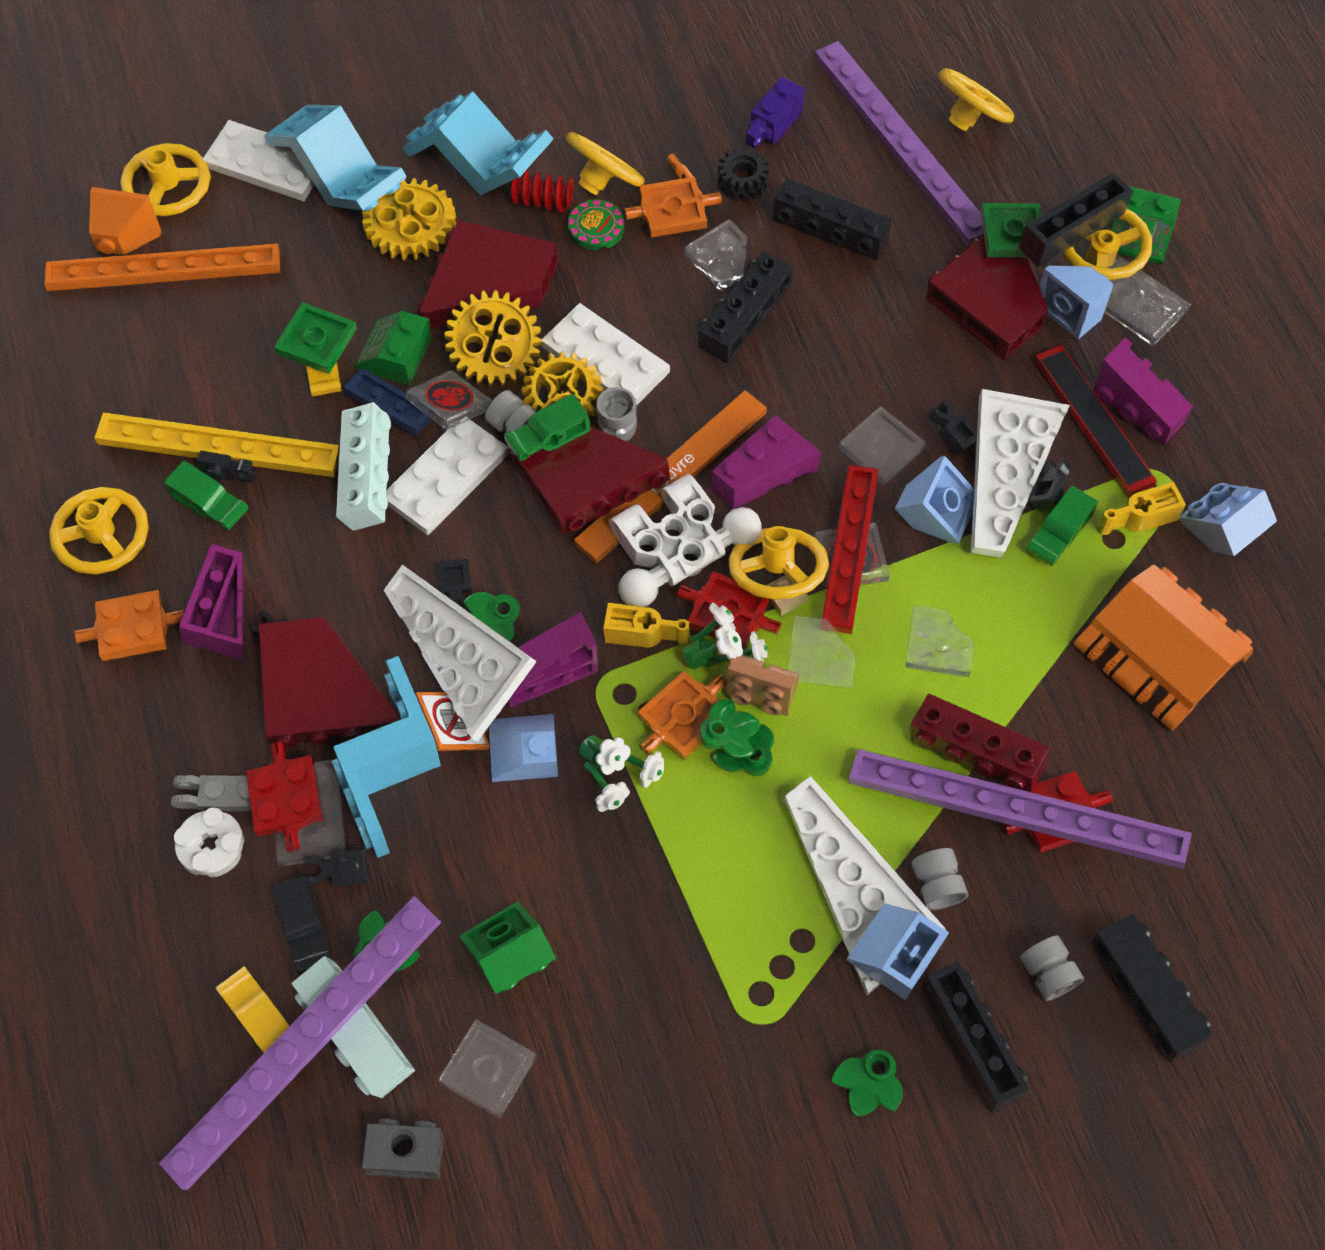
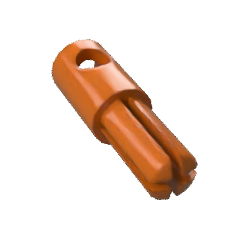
M675 154L668 155L667 161L675 170V174L679 179L694 177Z

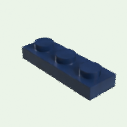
M361 368L343 386L345 395L362 405L374 402L382 411L388 414L392 423L414 436H417L435 417L434 409L364 368Z

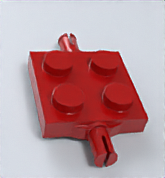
M712 572L707 584L699 591L681 585L678 590V598L694 603V609L687 620L689 621V629L694 631H702L715 619L709 610L712 602L718 607L723 605L731 611L734 617L732 623L736 628L734 631L741 638L742 649H747L750 643L751 632H757L761 628L778 635L781 629L782 622L765 617V611L771 599L757 597L740 588L734 579ZM718 625L707 636L717 639L715 632L720 629L721 625Z
M277 742V745L275 743L270 745L273 763L246 771L254 832L258 837L272 833L284 834L286 851L294 852V849L298 851L301 848L297 831L309 824L324 821L314 758L312 755L292 760L286 759L285 743Z
M1076 771L1038 782L1032 791L1035 794L1095 809L1096 807L1113 802L1112 794H1110L1108 789L1090 795L1084 789ZM1002 823L1006 836L1025 830L1033 838L1039 853L1076 842Z

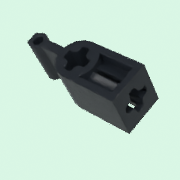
M305 875L272 886L298 974L306 972L324 956L331 959L311 888Z

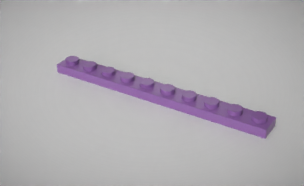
M836 41L815 51L814 59L967 247L975 238L980 239L984 235L981 213L840 42Z
M861 749L857 751L849 776V783L1181 869H1184L1192 835L1190 832Z
M414 896L159 1163L182 1190H188L441 924V921L418 898Z

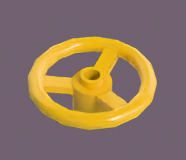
M943 68L939 72L938 77L941 82L959 97L950 110L951 115L948 118L955 126L967 131L970 126H974L982 113L1001 123L1010 124L1013 122V111L1003 101L977 82L952 69Z
M574 132L567 133L566 141L568 144L589 159L579 175L581 178L578 184L583 188L598 195L599 191H603L609 180L615 176L635 187L644 185V177L627 163L589 139Z
M163 143L150 146L134 155L124 167L120 180L122 191L134 193L132 187L134 173L141 165L145 167L153 185L149 198L156 216L166 217L183 213L198 204L208 191L211 175L208 164L203 160L198 151L182 144ZM172 155L185 157L191 160L196 167L177 168ZM198 180L196 188L189 196L179 202L159 205L164 192L176 187L179 181Z
M1126 209L1125 214L1120 216L1119 219L1126 221L1133 227L1132 229L1118 234L1110 230H1099L1086 237L1090 241L1086 261L1075 252L1073 246L1065 250L1063 254L1072 266L1092 267L1098 273L1106 276L1108 280L1126 278L1141 270L1152 253V236L1146 223L1134 212ZM1140 239V252L1135 260L1125 266L1111 269L1110 267L1115 262L1119 247Z
M98 487L84 490L66 500L55 513L49 529L51 550L60 563L78 573L97 575L115 571L132 561L143 548L149 531L147 512L136 497L121 489ZM107 499L104 505L96 502L95 500ZM121 504L130 509L135 516L136 522L133 540L125 550L113 536L115 527L111 520ZM77 509L75 518L78 525L63 529L67 518ZM85 537L90 543H102L113 558L99 562L81 561L72 556L63 543Z
M782 526L763 528L759 538L752 544H736L728 559L730 575L740 588L757 597L773 600L795 598L812 591L824 580L829 567L827 551L815 537L802 530ZM762 542L763 553L760 556L742 560L746 551ZM797 542L809 548L815 555L816 567L809 577L794 563V546ZM765 568L772 573H785L794 585L781 587L762 585L748 578L745 573Z

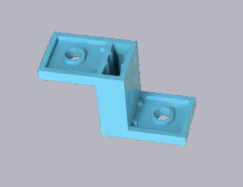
M472 91L464 97L459 94L450 103L446 101L438 109L434 108L423 119L426 123L421 128L419 126L408 134L406 138L409 142L402 149L411 157L434 144L477 193L483 195L519 178L554 138L545 130L537 135L532 132L523 141L520 139L516 141Z
M306 105L264 135L271 146L291 147L328 206L368 211L378 204L377 199L384 194L389 195L400 188L399 183L407 178L401 167L376 165L340 105Z
M399 656L386 661L389 673L385 674L384 677L389 687L388 690L392 701L400 713L401 720L334 746L337 759L332 760L366 849L373 847L377 858L390 852L368 795L441 766L435 740Z

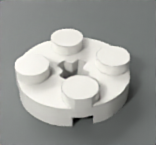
M209 808L206 811L192 815L174 834L175 851L179 861L188 872L197 876L198 874L208 875L209 877L221 876L233 869L242 856L241 851L245 840L243 831L231 815L222 812L218 808ZM206 838H218L215 841L216 847L210 850L208 847L201 849Z

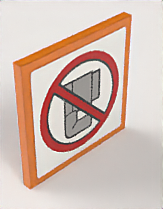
M446 692L415 693L435 740L437 751L488 750L490 748L485 733L478 742L470 737L465 723L457 715L453 708L454 705Z

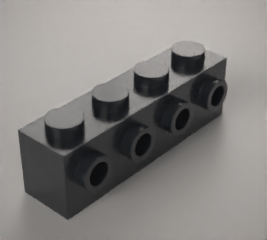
M1113 172L1028 223L1022 230V238L1018 248L1039 267L1124 215L1134 191Z
M789 178L785 179L774 198V221L871 259L878 260L889 239L892 218Z
M765 251L757 259H752L741 279L737 278L733 282L730 292L725 299H719L711 316L708 319L704 318L697 329V334H699L698 347L728 364L791 286L793 266Z
M1131 914L1099 931L1091 944L1168 1062L1172 1063L1204 1045L1213 1036L1211 1024L1206 1015L1201 1011H1197L1191 1002V995L1186 985L1181 981H1177L1171 972V966L1165 954L1157 951L1151 942V936L1147 927L1141 921H1137L1134 915Z
M959 961L927 975L922 988L990 1113L992 1114L1021 1100L1029 1090L1026 1075L1021 1067L1015 1064L1010 1055V1048L1006 1039L995 1028L990 1010L984 1002L980 1001L969 973L964 971Z

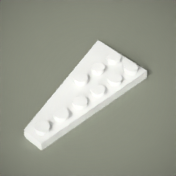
M982 389L979 394L971 553L1002 558L1070 405Z
M402 565L385 587L384 592L399 617L403 619L408 627L410 636L421 649L422 656L441 688L452 701L453 708L465 723L470 737L478 742L535 665L536 661Z
M811 776L785 795L784 801L849 954L884 903L919 912L945 929ZM854 966L866 996L881 985V983Z

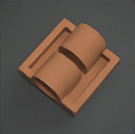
M741 655L736 657V659L732 658L728 667L726 697L731 698L733 702L740 705L750 704L760 707L770 715L781 714L788 716L800 673L772 664L769 669H766L765 662Z

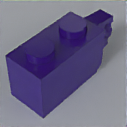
M781 76L751 111V119L748 124L749 130L746 132V145L755 149L764 139L776 143L803 112L805 88Z

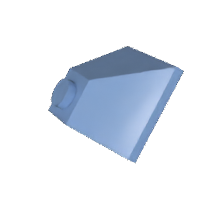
M942 456L906 485L895 510L913 529L956 544L960 542L973 513L974 488L945 456Z
M554 714L498 718L493 720L489 726L492 782L558 777Z

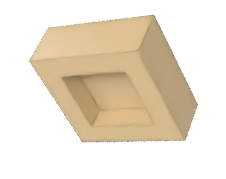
M784 575L767 586H791L794 583L787 575ZM807 594L789 599H771L770 603L782 616L807 602Z

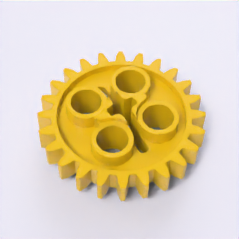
M413 178L410 184H407L404 179L400 182L398 190L389 195L384 194L377 199L378 204L374 208L362 211L364 219L362 220L367 240H371L372 247H379L382 255L390 251L392 259L399 253L404 261L408 254H412L413 258L417 260L418 253L422 252L426 257H429V249L438 252V243L446 245L447 235L450 230L453 231L452 228L456 225L455 207H453L452 199L447 198L446 191H439L437 184L429 188L427 180H424L419 185L416 178Z
M494 290L492 298H488L486 292L482 291L480 300H477L471 294L470 305L460 301L462 312L452 310V316L456 321L447 320V327L453 330L445 332V339L451 341L445 344L446 351H454L449 356V361H459L456 371L460 372L466 369V380L470 379L473 375L477 376V385H480L483 379H487L488 385L491 388L494 380H498L501 387H504L505 378L507 377L515 383L516 373L518 372L520 375L526 376L527 371L524 365L528 367L534 366L535 362L531 357H539L540 351L535 347L541 345L542 339L534 336L540 334L541 328L532 326L536 322L537 317L536 315L527 317L530 310L529 305L520 309V298L518 297L512 303L509 301L510 296L508 292L504 295L503 299L499 298L497 290ZM485 315L491 319V323L483 326L476 322V318ZM502 315L503 320L498 329V337L494 341L489 361L484 363L483 358L488 349L489 338L492 337L497 317ZM507 325H515L519 328L520 332L516 335H509L504 331V328ZM475 342L481 345L482 350L478 353H471L467 350L466 346L469 343ZM498 352H506L511 359L508 362L502 363L496 360L495 355Z

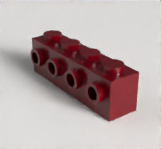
M930 693L926 696L910 724L911 740L919 747L940 752L948 760L954 763L962 762L973 767L980 775L995 777L1011 788L1032 793L1048 763L1049 746Z

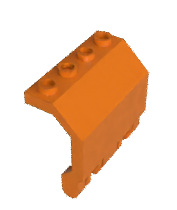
M1152 565L1134 577L1095 617L1088 628L1076 639L1073 645L1083 654L1089 652L1087 657L1092 662L1098 659L1111 644L1118 649L1119 652L1105 664L1103 671L1107 675L1115 671L1111 679L1132 697L1137 695L1153 679L1137 696L1136 701L1140 704L1147 702L1159 687L1166 691L1168 695L1162 702L1156 705L1152 715L1157 719L1160 718L1177 700L1178 702L1160 721L1170 731H1173L1239 661L1246 662L1253 654V648L1250 646L1252 641L1239 629L1233 632L1225 625L1227 619L1214 608L1209 611L1201 605L1202 598L1189 587L1186 590L1181 588L1176 583L1178 578L1169 569L1163 567L1160 570L1156 565Z

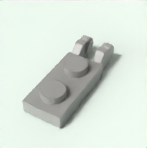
M178 775L174 777L173 786L185 790L199 791L198 797L193 795L173 796L171 799L172 807L198 809L199 811H206L209 808H218L221 811H251L247 776L200 775L199 778L193 775Z

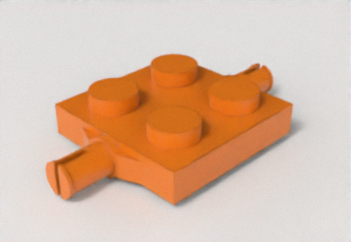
M695 177L639 186L641 206L624 208L626 220L643 217L648 224L652 238L707 228L705 206L722 204L720 192L703 195L697 186Z
M159 590L95 602L96 620L94 627L75 630V638L77 643L96 639L99 656L102 661L167 649L165 635L168 625L181 623L185 610L165 613Z
M683 671L638 711V718L652 732V735L639 745L640 749L649 756L662 743L670 747L680 758L685 760L702 744L699 728L702 722L708 719L710 707L718 702L716 694L727 686L726 678L718 674L708 685H704L695 681L686 671Z

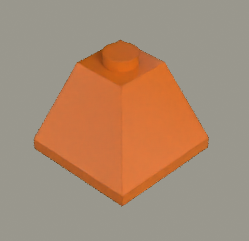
M97 187L91 188L89 234L96 251L105 254L125 255L160 237L162 231L149 195Z

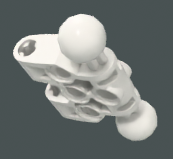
M686 474L661 489L662 498L672 514L666 515L660 523L652 522L638 504L610 518L609 525L612 532L633 563L653 568L650 571L636 568L629 570L621 577L618 584V592L622 601L631 606L647 607L656 599L658 587L665 583L674 586L689 576L697 575L702 568L725 555V547L730 544H752L759 538L762 531V524L758 514L752 509L745 507L732 509L723 520V528L715 532L711 527L715 505L690 474ZM699 514L705 517L706 520L697 521L692 516ZM674 529L678 531L680 535L670 536L666 533V531ZM650 545L654 548V550L651 552L643 551L640 548V546ZM693 554L698 559L689 561L684 558V555Z

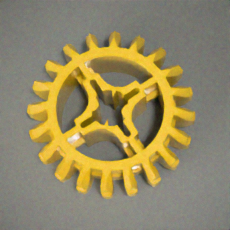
M561 351L559 358H554L552 353L548 354L549 361L545 362L539 358L537 360L539 368L530 366L529 373L531 376H524L523 381L526 386L521 389L522 395L525 396L523 400L524 405H529L538 412L573 393L588 415L595 417L597 414L595 407H597V400L603 392V387L600 386L602 383L601 376L595 375L597 370L594 365L588 366V359L584 357L578 361L575 352L569 358H566L565 352ZM579 379L587 386L586 394L583 398L575 390ZM542 385L549 392L546 404L538 397ZM562 389V394H558L557 391Z

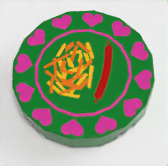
M592 199L579 203L571 210L568 217L570 237L578 246L591 251H597L603 247H606V249L613 247L623 236L624 215L616 205L602 199Z

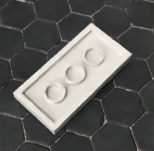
M228 120L203 158L208 164L209 169L305 201L315 184L291 147L271 146L264 137L267 132Z
M581 303L563 318L541 342L542 348L557 358L560 357L559 354L563 351L566 358H569L575 352L578 361L584 357L588 359V366L594 365L597 370L595 375L601 376L602 383L600 386L603 387V391L614 387L625 388L634 395L636 406L670 372L669 364Z
M462 415L386 490L388 506L426 535H429L509 455L508 446Z

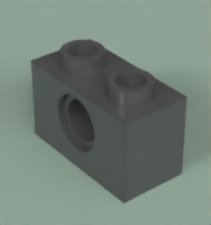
M379 1119L378 1124L367 1125L362 1169L366 1175L439 1180L444 1135L440 1128H435V1123L416 1121L414 1126H399L400 1122L397 1120ZM404 1140L413 1142V1148L409 1154L405 1156L395 1154V1148L399 1142Z

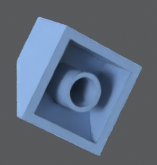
M1049 265L1044 269L1039 288L1048 307L1047 315L1075 338L1080 339L1102 320L1114 284L1092 267Z

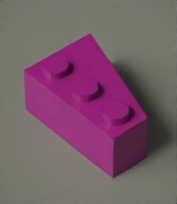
M1125 337L1103 360L1093 390L1103 404L1109 405L1120 413L1125 420L1134 423L1144 430L1149 437L1165 445L1186 423L1193 406L1167 379L1162 382L1149 369L1153 364L1147 358L1143 361L1140 360L1129 348L1132 343Z
M775 415L712 471L711 491L734 509L766 495L768 490L781 484L786 486L793 483V479L799 476L817 472L821 451Z
M211 544L179 626L181 643L244 660L242 552Z
M581 612L518 647L534 659L536 663L507 701L508 707L511 708L598 672L597 644Z

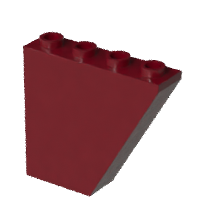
M458 220L454 230H450L447 235L445 252L439 254L437 271L428 280L425 299L422 298L418 304V316L429 319L430 330L447 326V320L456 321L452 316L453 309L462 312L460 301L470 305V295L473 294L477 300H480L482 291L486 292L488 298H492L494 290H497L498 296L501 299L508 292L510 296L509 301L512 303L519 297L520 309L528 305L530 309L541 307L558 264L557 243ZM481 315V316L477 317L476 320L484 319V318H489V317H488V316H485V315Z
M984 235L980 239L975 238L960 256L958 254L953 256L947 266L941 272H934L927 282L926 299L1004 361L1044 326L1048 307L1028 258L987 257Z
M591 426V431L552 451L541 449L523 461H519L507 444L512 462L562 535L582 528L584 524L599 516L607 515L611 510L626 502L634 501L638 496L653 488L661 487L666 481L670 480L667 459Z
M325 617L259 624L266 738L270 744L275 743L277 745V742L285 743V748H291L296 746L297 742L309 741V744L319 745L328 743L329 739L341 737L342 740L349 741L400 720L398 714Z

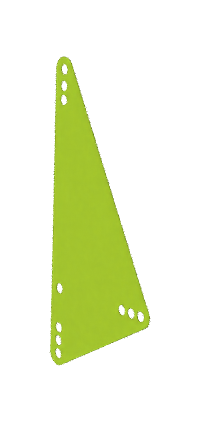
M1149 469L1157 480L1156 487L1173 482L1162 472ZM1116 479L1083 491L1099 502L1091 519L1072 544L1064 550L1053 566L1026 551L1027 545L1041 529L1043 523L1055 507L1040 508L1020 516L1002 558L971 553L972 534L961 537L959 543L953 544L948 542L877 569L861 579L852 634L820 630L827 589L807 596V602L780 616L776 609L765 612V617L782 622L778 635L761 628L756 632L758 640L763 639L765 645L768 646V656L763 658L765 668L769 669L772 664L800 673L788 716L781 714L770 715L760 707L750 704L740 705L734 702L736 712L743 711L754 715L761 724H765L773 732L774 744L770 750L773 762L768 772L764 775L752 776L744 770L737 772L723 770L714 763L711 757L718 750L708 749L703 744L683 760L670 747L661 743L650 755H654L656 751L661 752V757L664 758V771L658 781L651 782L649 787L644 788L641 785L642 780L640 779L643 769L624 761V765L733 1008L742 1019L756 1025H768L780 1020L843 940L784 801L785 795L811 776L891 868L896 871L942 811L943 807L850 784L849 776L858 749L968 776L974 769L973 767L962 762L954 763L948 760L944 754L933 749L926 750L919 747L911 740L910 724L926 696L930 693L1004 727L1007 726L1158 529V527L1142 532H1134L1126 527L1115 529L1125 539V544L1121 548L1111 549L1103 543L1098 526L1104 512L1108 509L1117 510L1126 507L1131 498H1128ZM710 636L704 637V640L710 639L714 645L717 644L718 639ZM750 641V643H749L747 649H748V648H752L751 641ZM680 644L605 674L600 679L595 694L597 705L613 740L617 737L622 738L624 744L630 748V755L645 762L648 756L645 754V751L643 752L640 749L639 745L651 736L652 732L638 718L640 706L652 700L683 671H686L695 681L704 685H708L718 674L723 675V678L725 677L727 680L728 667L731 660L717 663L709 668L702 666L694 670L687 664L683 655V647L688 644ZM717 651L716 656L723 655L719 651ZM621 684L631 685L636 690V699L628 705L618 704L613 699L614 689ZM727 686L716 694L718 701L731 700V698L726 697ZM754 757L752 760H757L760 757ZM798 929L810 931L815 938L813 949L807 953L796 952L790 945V936ZM779 955L789 957L795 965L793 975L783 980L775 978L769 970L770 961ZM766 982L773 988L774 999L770 1004L757 1006L751 1002L748 992L754 983Z

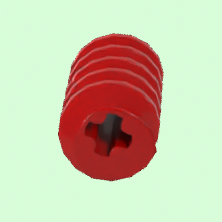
M527 169L523 176L512 181V202L518 205L523 200V204L527 207L531 206L534 202V206L537 209H541L545 204V208L548 211H552L556 206L558 213H563L566 208H569L572 201L574 178H570L567 185H564L563 177L559 175L556 183H553L550 173L547 174L543 181L541 180L540 171H537L532 179L530 178V171Z

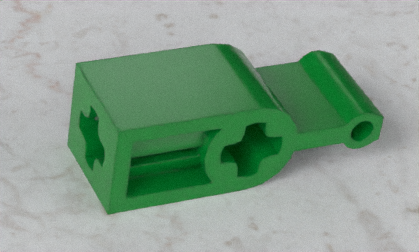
M572 393L539 410L530 417L528 424L515 431L507 432L504 438L519 461H523L541 449L552 451L591 431L588 413Z
M183 461L164 481L170 497L199 516L212 519L228 531L249 509L245 502L229 494L217 481L186 461Z
M1072 485L1049 514L1038 533L1029 542L1026 551L1053 566L1064 550L1072 544L1091 519L1099 501Z

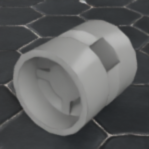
M609 388L603 391L597 400L598 430L625 441L630 440L635 435L637 429L636 399L625 388Z
M506 390L491 402L486 411L485 420L499 432H505L506 434L528 424L530 417L537 411L529 405H524L523 400L510 390Z
M951 848L932 850L916 857L911 864L919 883L924 884L920 891L925 906L929 910L948 908L968 898L969 894L964 879L961 875L956 874L959 871L958 862L954 850Z
M1058 935L1037 943L1020 956L1029 975L1037 976L1038 979L1035 985L1045 1001H1050L1066 994L1085 979L1076 963L1066 959L1069 952Z

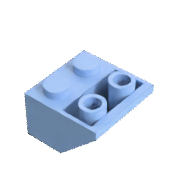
M1226 483L1213 486L1210 492L1203 498L1190 504L1188 510L1181 514L1179 518L1180 523L1212 552L1232 556L1239 553L1277 521L1265 490Z
M884 903L846 960L906 1000L949 932L919 912Z

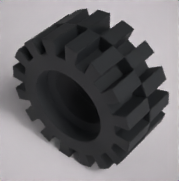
M743 146V151H739V147H735L733 153L730 150L726 151L725 156L722 155L720 162H718L717 182L721 192L725 191V196L728 198L733 194V200L737 201L739 196L743 197V201H748V196H751L753 200L757 198V193L762 195L764 188H767L769 174L768 160H764L765 155L762 152L757 155V149L754 148L749 152L748 147ZM739 170H746L753 173V175L743 178L733 173Z

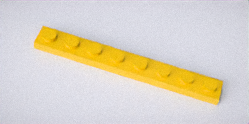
M110 413L102 414L95 435L98 445L198 458L202 450L230 455L231 459L235 461L241 459L249 460L253 463L252 466L327 477H335L340 455V445Z

